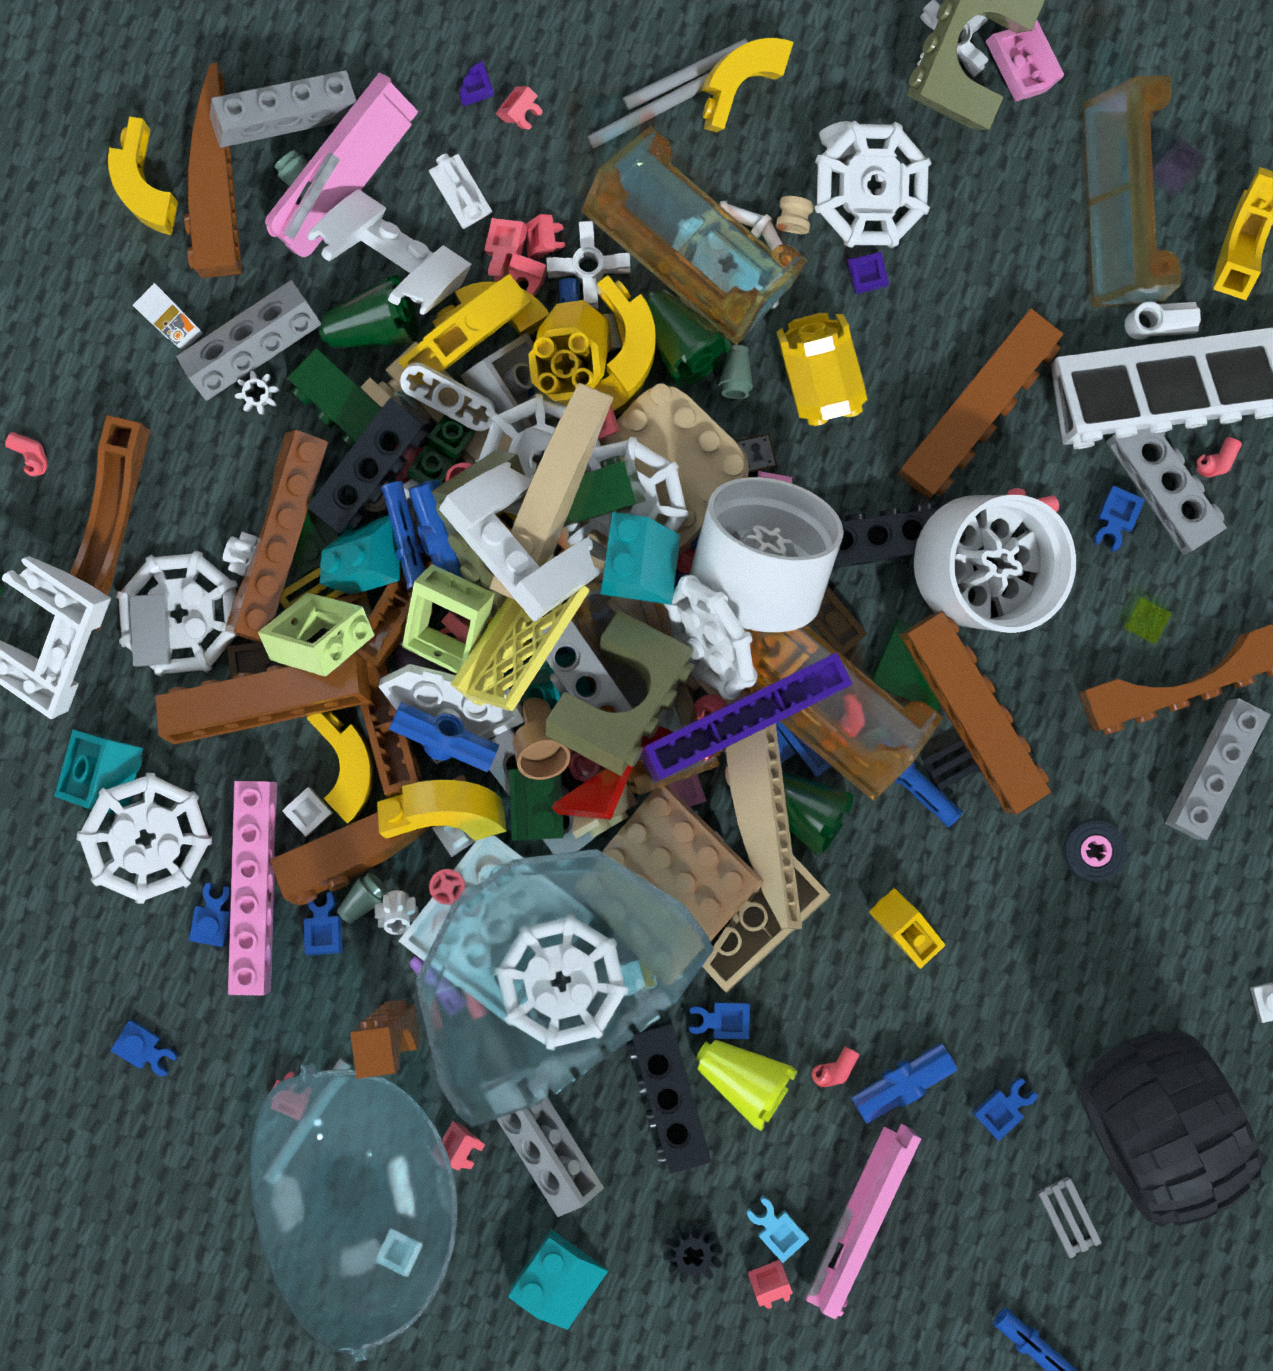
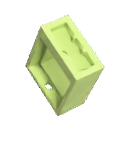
M431 564L414 581L402 648L430 660L449 671L458 673L487 629L495 593ZM433 603L471 620L466 644L428 627Z
M311 593L303 595L258 631L271 661L325 677L375 636L362 606ZM293 618H295V622L292 625L291 621ZM325 628L329 630L316 642H306L320 629Z

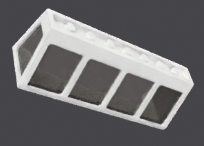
M1273 328L1057 357L1051 363L1063 445L1073 444L1074 449L1092 447L1095 445V441L1103 439L1102 436L1104 434L1115 433L1116 438H1125L1137 435V430L1150 428L1151 433H1161L1172 430V425L1185 423V427L1189 429L1207 425V420L1220 419L1221 424L1242 420V415L1255 414V419L1273 417Z

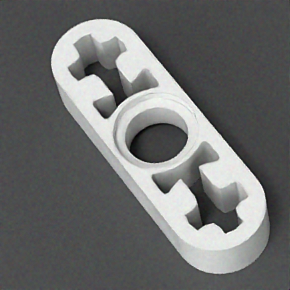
M411 363L404 369L400 383L406 394L473 430L484 431L490 428L493 421L491 417L496 413L495 406L491 400L423 363ZM418 371L424 374L422 380L431 386L434 379L440 381L434 388L432 398L426 395L429 391L428 387L419 384L417 388H413L411 386L412 380L407 377L408 374L416 375ZM450 387L456 390L459 396L458 402L453 406L443 405L438 398V393L441 389ZM465 396L471 398L468 401V406L474 409H479L481 405L485 406V414L489 418H481L477 422L473 420L474 413L465 408L463 415L457 411L462 407Z

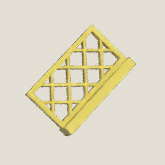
M583 586L572 594L566 603L562 605L561 602L552 609V612L535 622L516 600L507 597L450 685L473 704L482 706L486 703L513 712L590 590ZM551 626L547 633H542L544 629ZM533 637V641L523 647V643ZM532 655L529 662L523 665V660ZM513 667V672L504 677V672ZM513 685L506 698H504V690Z

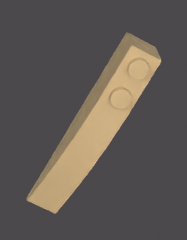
M578 383L551 437L511 530V534L539 567L552 558L613 400V396L582 383ZM494 575L490 589L514 599Z
M775 723L724 748L728 764L725 769V778L731 789L737 822L749 861L754 872L763 880L760 884L762 892L782 929L796 930L802 929Z

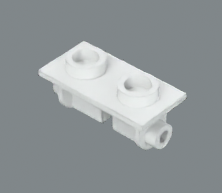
M443 154L436 159L438 165L429 170V173L463 229L493 213L459 154L451 158L448 154Z

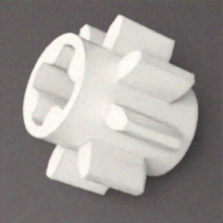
M250 371V380L245 382L238 379L237 382L243 388L242 393H237L235 398L245 399L247 403L244 405L243 410L248 412L254 405L257 406L259 414L263 415L265 411L264 405H277L271 397L272 393L279 391V388L268 385L271 378L270 375L266 374L260 380L254 371ZM255 384L266 390L265 394L260 395L261 401L259 402L255 398L249 397V392L254 391Z
M241 532L240 539L233 536L230 537L223 554V561L230 563L228 570L245 576L259 540L257 536Z
M390 891L383 895V903L375 904V918L378 919V927H384V930L390 934L399 935L405 933L410 927V922H414L418 916L415 898H409V895L403 891Z

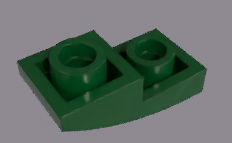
M444 414L428 436L427 444L408 468L407 476L419 484L438 479L441 485L444 484L448 470L459 462L474 437L476 430Z

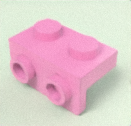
M1036 20L1032 31L1015 33L1011 30H1005L992 34L986 40L1015 102L1046 92L1064 76L1038 20Z

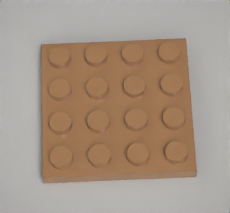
M666 782L657 785L573 886L667 985H671L677 981L763 880Z

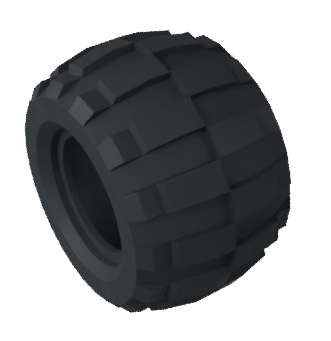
M1179 1029L1171 1033L1161 1030L1138 1035L1107 1051L1092 1064L1091 1071L1081 1075L1079 1093L1096 1137L1130 1199L1143 1217L1150 1223L1158 1227H1164L1170 1223H1173L1175 1226H1182L1204 1221L1231 1208L1249 1193L1251 1184L1260 1180L1262 1157L1250 1123L1216 1062L1194 1036Z

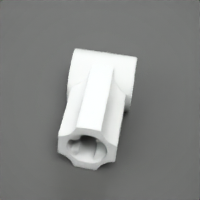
M1148 301L1142 303L1128 314L1125 319V330L1130 337L1138 340H1143L1150 336L1195 334L1199 331V323L1201 321L1200 308L1197 307L1196 302L1157 304ZM1139 314L1145 315L1149 319L1150 328L1142 326L1139 321Z

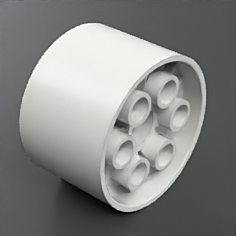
M749 477L726 482L714 490L709 499L689 575L696 576L701 584L711 590L723 592L728 597L729 607L743 628L762 632H785L801 628L811 622L819 611L843 538L841 520L836 512L820 497L802 487L785 481Z
M972 495L950 501L938 509L926 522L917 540L914 554V572L919 591L928 606L935 613L943 611L946 616L954 619L959 626L1007 633L1027 631L1049 620L1067 599L1076 571L1074 542L1062 518L1047 504L1024 495ZM981 512V518L977 521L975 516ZM993 521L997 524L996 534L990 529ZM1021 524L1025 532L1017 538L1011 537ZM965 530L966 537L964 542L961 544L959 540L963 531ZM1018 552L1017 560H1015L1014 555ZM986 558H994V560L998 562V568L995 564H993ZM973 565L976 566V568H977L976 571H974ZM1023 571L1030 572L1028 583L1018 578V576L1023 575ZM973 587L975 599L970 603L968 592ZM1007 587L1006 593L1002 596L1001 594ZM991 600L995 603L998 617L991 618Z

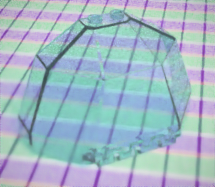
M597 849L513 859L507 864L503 863L495 867L489 877L478 885L466 888L460 894V898L453 902L415 979L438 1085L458 1116L473 1127L536 1106L548 1097L549 1088L556 1095L576 1080L570 1071L572 1067L576 1066L581 1075H583L605 1059L599 1049L602 1045L605 1044L612 1054L635 1037L628 1028L632 1023L642 1032L661 1017L656 1010L666 1011L678 1001L713 952L714 948L706 932L684 904ZM567 914H575L576 919L609 939L614 938L618 943L616 950L625 987L629 988L628 995L623 996L604 1028V1035L599 1039L593 1037L557 1046L555 1050L546 1049L545 1044L513 1024L508 1025L504 1020L506 1012L499 981L494 972L495 968H499L519 935V928L523 925L528 927L567 917ZM563 933L538 940L543 948L563 943ZM577 935L574 936L572 946L588 956L596 949L595 946ZM530 946L527 947L515 967L516 970L525 972L529 961L535 956L536 953ZM604 958L595 962L599 983L610 984ZM562 971L557 972L556 979L552 980V986L558 987L560 992L566 991V984L571 983V977L564 976ZM513 979L520 1006L528 1001L524 980ZM598 991L596 996H594L587 1010L593 1017H595L608 994ZM535 1008L526 1015L548 1029L551 1018ZM580 1015L561 1019L560 1030L584 1025L585 1023Z

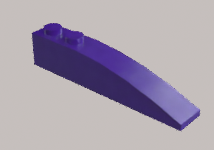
M836 652L643 747L641 756L656 783L853 685Z

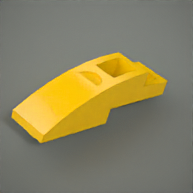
M508 274L425 336L422 342L399 359L398 362L403 369L411 363L419 362L442 373L473 347L482 343L532 301L511 274ZM418 371L416 375L408 374L417 386L419 384L427 385L422 380L424 375L422 372Z

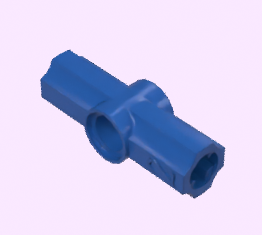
M435 479L408 488L413 508L420 524L418 526V534L424 551L430 556L433 565L463 578L460 573L461 566L456 553L449 545V535L444 522L436 511V501L432 491L441 486L440 481Z
M400 702L389 727V730L423 744L425 752L436 760H448L453 757L486 772L490 769L499 748V744L465 730L463 722L452 714H440L435 717L403 702Z
M942 1043L924 1051L910 1061L904 1060L897 1064L898 1068L893 1071L890 1068L882 1073V1078L850 1096L866 1124L886 1114L898 1105L903 1107L916 1101L926 1093L927 1088L958 1070Z

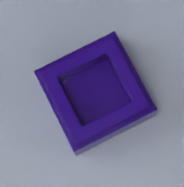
M881 252L847 260L855 295L889 286Z

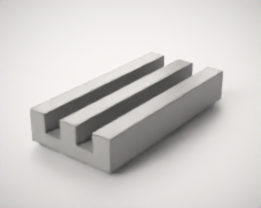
M1066 1177L1037 1191L1070 1259L1075 1257L1076 1253L1080 1251L1085 1252L1093 1245L1098 1246L1102 1244L1070 1177ZM1066 1187L1090 1237L1084 1240L1060 1190ZM1052 1193H1054L1077 1241V1244L1073 1246L1048 1197Z

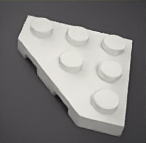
M409 664L381 678L379 682V688L396 711L400 702H403L435 717L440 714H452L463 722L465 730L485 739H490L525 722L523 708L519 702L513 712L486 703L482 706L473 704L450 685L456 676L453 674ZM509 688L504 690V698L509 693ZM432 758L436 764L441 762L440 760Z

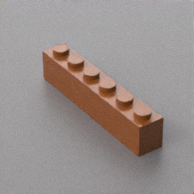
M1030 309L897 475L928 500L935 493L941 497L954 481L949 475L957 466L963 470L974 457L975 453L970 449L978 440L985 443L997 428L992 423L1000 413L1006 417L1019 401L1014 395L1021 386L1028 390L1040 375L1035 369L1042 360L1049 364L1062 348L1057 342L1063 336V333L1033 309Z
M943 611L933 613L899 634L972 755L975 763L979 766L981 773L1005 813L1017 815L1051 793L1046 784L1049 782L1048 776L1040 765L1034 764L1028 754L1031 752L1029 744L1022 735H1017L1011 726L1013 718L1004 705L998 704L993 695L995 688L986 675L980 674L975 665L977 658L968 645H963L957 635L959 628L954 619L946 616Z
M354 652L326 677L291 666L276 665L267 668L266 672L258 674L239 673L234 675L233 679L226 681L207 680L202 682L201 686L194 688H171L168 690V693L156 696L158 735L174 745L370 703L367 663Z

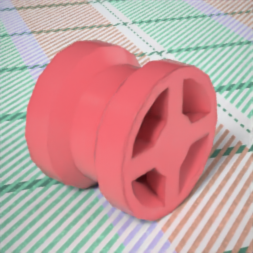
M440 870L430 880V894L440 904H456L465 895V880L461 874L454 870Z

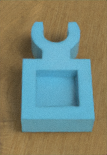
M762 1196L760 1200L766 1206V1212L763 1215H756L749 1208L746 1210L747 1215L754 1224L765 1227L758 1233L759 1237L784 1263L809 1240V1237L785 1210L776 1216L770 1199Z

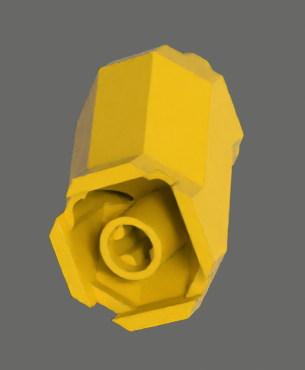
M584 300L556 304L539 326L533 349L528 354L531 383L556 403L569 402L578 383L594 388L604 376L607 355L612 349L609 320Z
M817 313L794 319L788 323L789 331L785 334L782 328L776 332L795 408L799 418L807 419L808 424L812 426L825 424L829 419L839 416H857L863 411L862 404L867 401L866 390L853 346L849 324L844 314H836L837 320H829L828 313Z

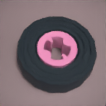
M1087 820L1078 823L1068 832L1063 842V857L1066 866L1075 876L1089 882H1102L1113 878L1121 871L1127 857V846L1123 835L1114 825L1104 820ZM1089 843L1102 845L1103 852H1099L1102 854L1099 860L1096 857L1087 856L1086 850H1091V848L1087 847Z

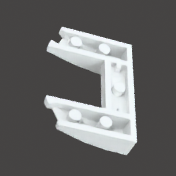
M357 189L332 208L310 230L307 236L309 240H315L320 236L323 237L324 242L329 245L324 247L321 254L326 260L334 259L359 241L364 242L410 273L391 292L388 301L399 305L401 298L406 295L415 303L421 304L419 313L423 315L461 287L472 265L444 245L432 253L425 244L411 239L402 233L395 224L384 221L382 217L386 207Z
M505 462L448 494L439 510L535 622L601 573V570L593 565L589 552L593 548V544L589 536L541 567L538 566L496 516L497 513L526 495L534 475H531L530 478L510 468L511 463Z
M28 556L21 560L28 567L19 575L14 570L8 571L3 575L2 580L54 614L55 617L39 659L0 640V685L48 718L53 719L69 711L79 684L73 680L91 631L101 626L111 597L63 570Z

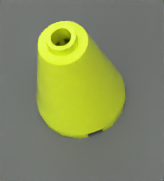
M714 1040L712 1044L705 1042L695 1058L699 1062L697 1070L753 1127L760 1131L764 1128V1120L769 1122L786 1095L788 1088L785 1086L789 1079L794 1080L798 1071L785 1063L719 1040Z

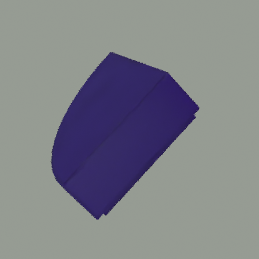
M483 61L472 66L463 80L460 88V98L463 107L495 96Z

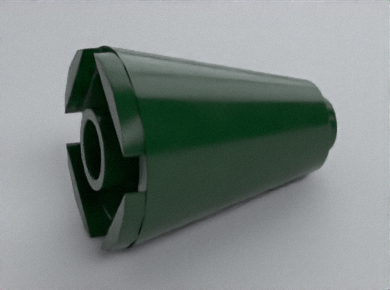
M396 274L389 276L323 314L322 322H320L322 325L319 326L322 340L325 343L329 342L333 348L406 345L417 342L414 337L419 336V325L413 301H407L405 297L401 298L399 305L388 301L391 292L403 281L402 278Z
M655 290L645 297L654 320L655 344L671 380L678 387H682L681 382L687 381L689 385L697 383L721 364L718 357L723 351L728 355L731 348V342L724 333L667 290Z
M782 771L789 830L814 854L821 856V852H826L842 828L843 823L841 822L844 818V813L842 812L850 813L855 801V795Z

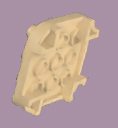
M657 384L640 395L617 419L620 433L599 440L601 446L629 440L630 437H637V441L670 462L678 464L679 468L677 471L686 509L690 511L689 518L684 519L676 532L681 535L678 553L682 554L693 547L691 542L700 534L708 502L714 490L726 482L748 478V455L687 394L676 387ZM625 455L620 456L621 460L625 461ZM637 457L635 458L636 470L645 476L652 478L658 472V470ZM664 480L655 485L659 496L660 506L671 507ZM632 506L617 510L616 512L621 513L623 510L630 511L632 509ZM658 514L655 521L664 525L669 516Z

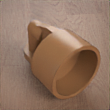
M529 698L525 700L522 709L525 724L516 731L512 740L518 769L524 776L535 780L549 779L559 775L566 769L570 762V751L568 747L545 736L546 719L551 713L549 704L540 698Z

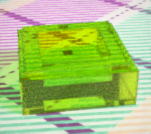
M1140 597L1123 629L1152 644H1156L1172 613Z

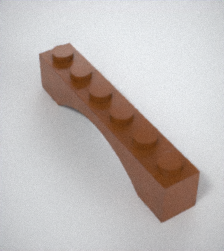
M106 415L98 446L96 483L89 520L79 552L69 573L109 596L151 432L141 423Z
M298 430L284 435L275 465L272 491L262 531L248 570L234 598L225 632L256 642H262L258 631L275 618L328 441Z
M1273 624L1240 635L1231 651L1218 665L1203 676L1186 684L1175 687L1154 688L1116 679L1078 692L1092 732L1103 730L1104 735H1108L1124 729L1123 722L1135 718L1137 724L1158 717L1156 710L1168 706L1170 712L1190 706L1188 699L1201 695L1202 700L1210 699L1223 694L1221 689L1223 686L1233 683L1235 689L1255 683L1254 675L1266 672L1268 677L1273 676Z
M405 999L384 1002V1005H381L379 1009H375V1012L370 1013V1016L365 1017V1020L359 1021L360 1025L350 1032L356 1079L395 1074L400 1069V1052L417 1050L420 1047L415 1004L406 1005Z

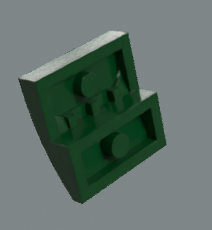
M896 620L868 683L894 696L904 698L928 711L937 713L941 704L899 634L913 625Z

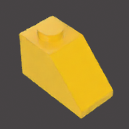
M895 888L881 898L869 911L882 929L920 969L946 946L920 912Z

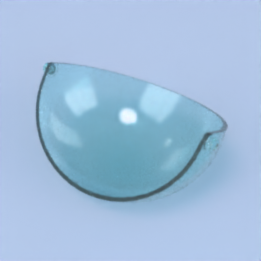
M315 1063L300 1066L301 1073L298 1076L278 1083L267 1095L260 1108L251 1148L253 1206L266 1260L275 1283L293 1315L303 1328L319 1343L334 1351L349 1353V1355H353L354 1362L369 1358L368 1351L371 1348L389 1342L413 1325L425 1312L438 1292L449 1267L456 1237L457 1195L449 1157L436 1128L418 1103L405 1091L380 1076L356 1079V1072L353 1069L319 1071L316 1070Z

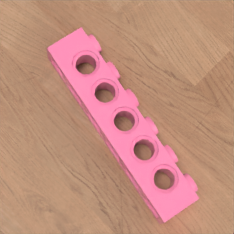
M234 781L228 995H266L271 992L274 871L270 859L275 858L277 782Z

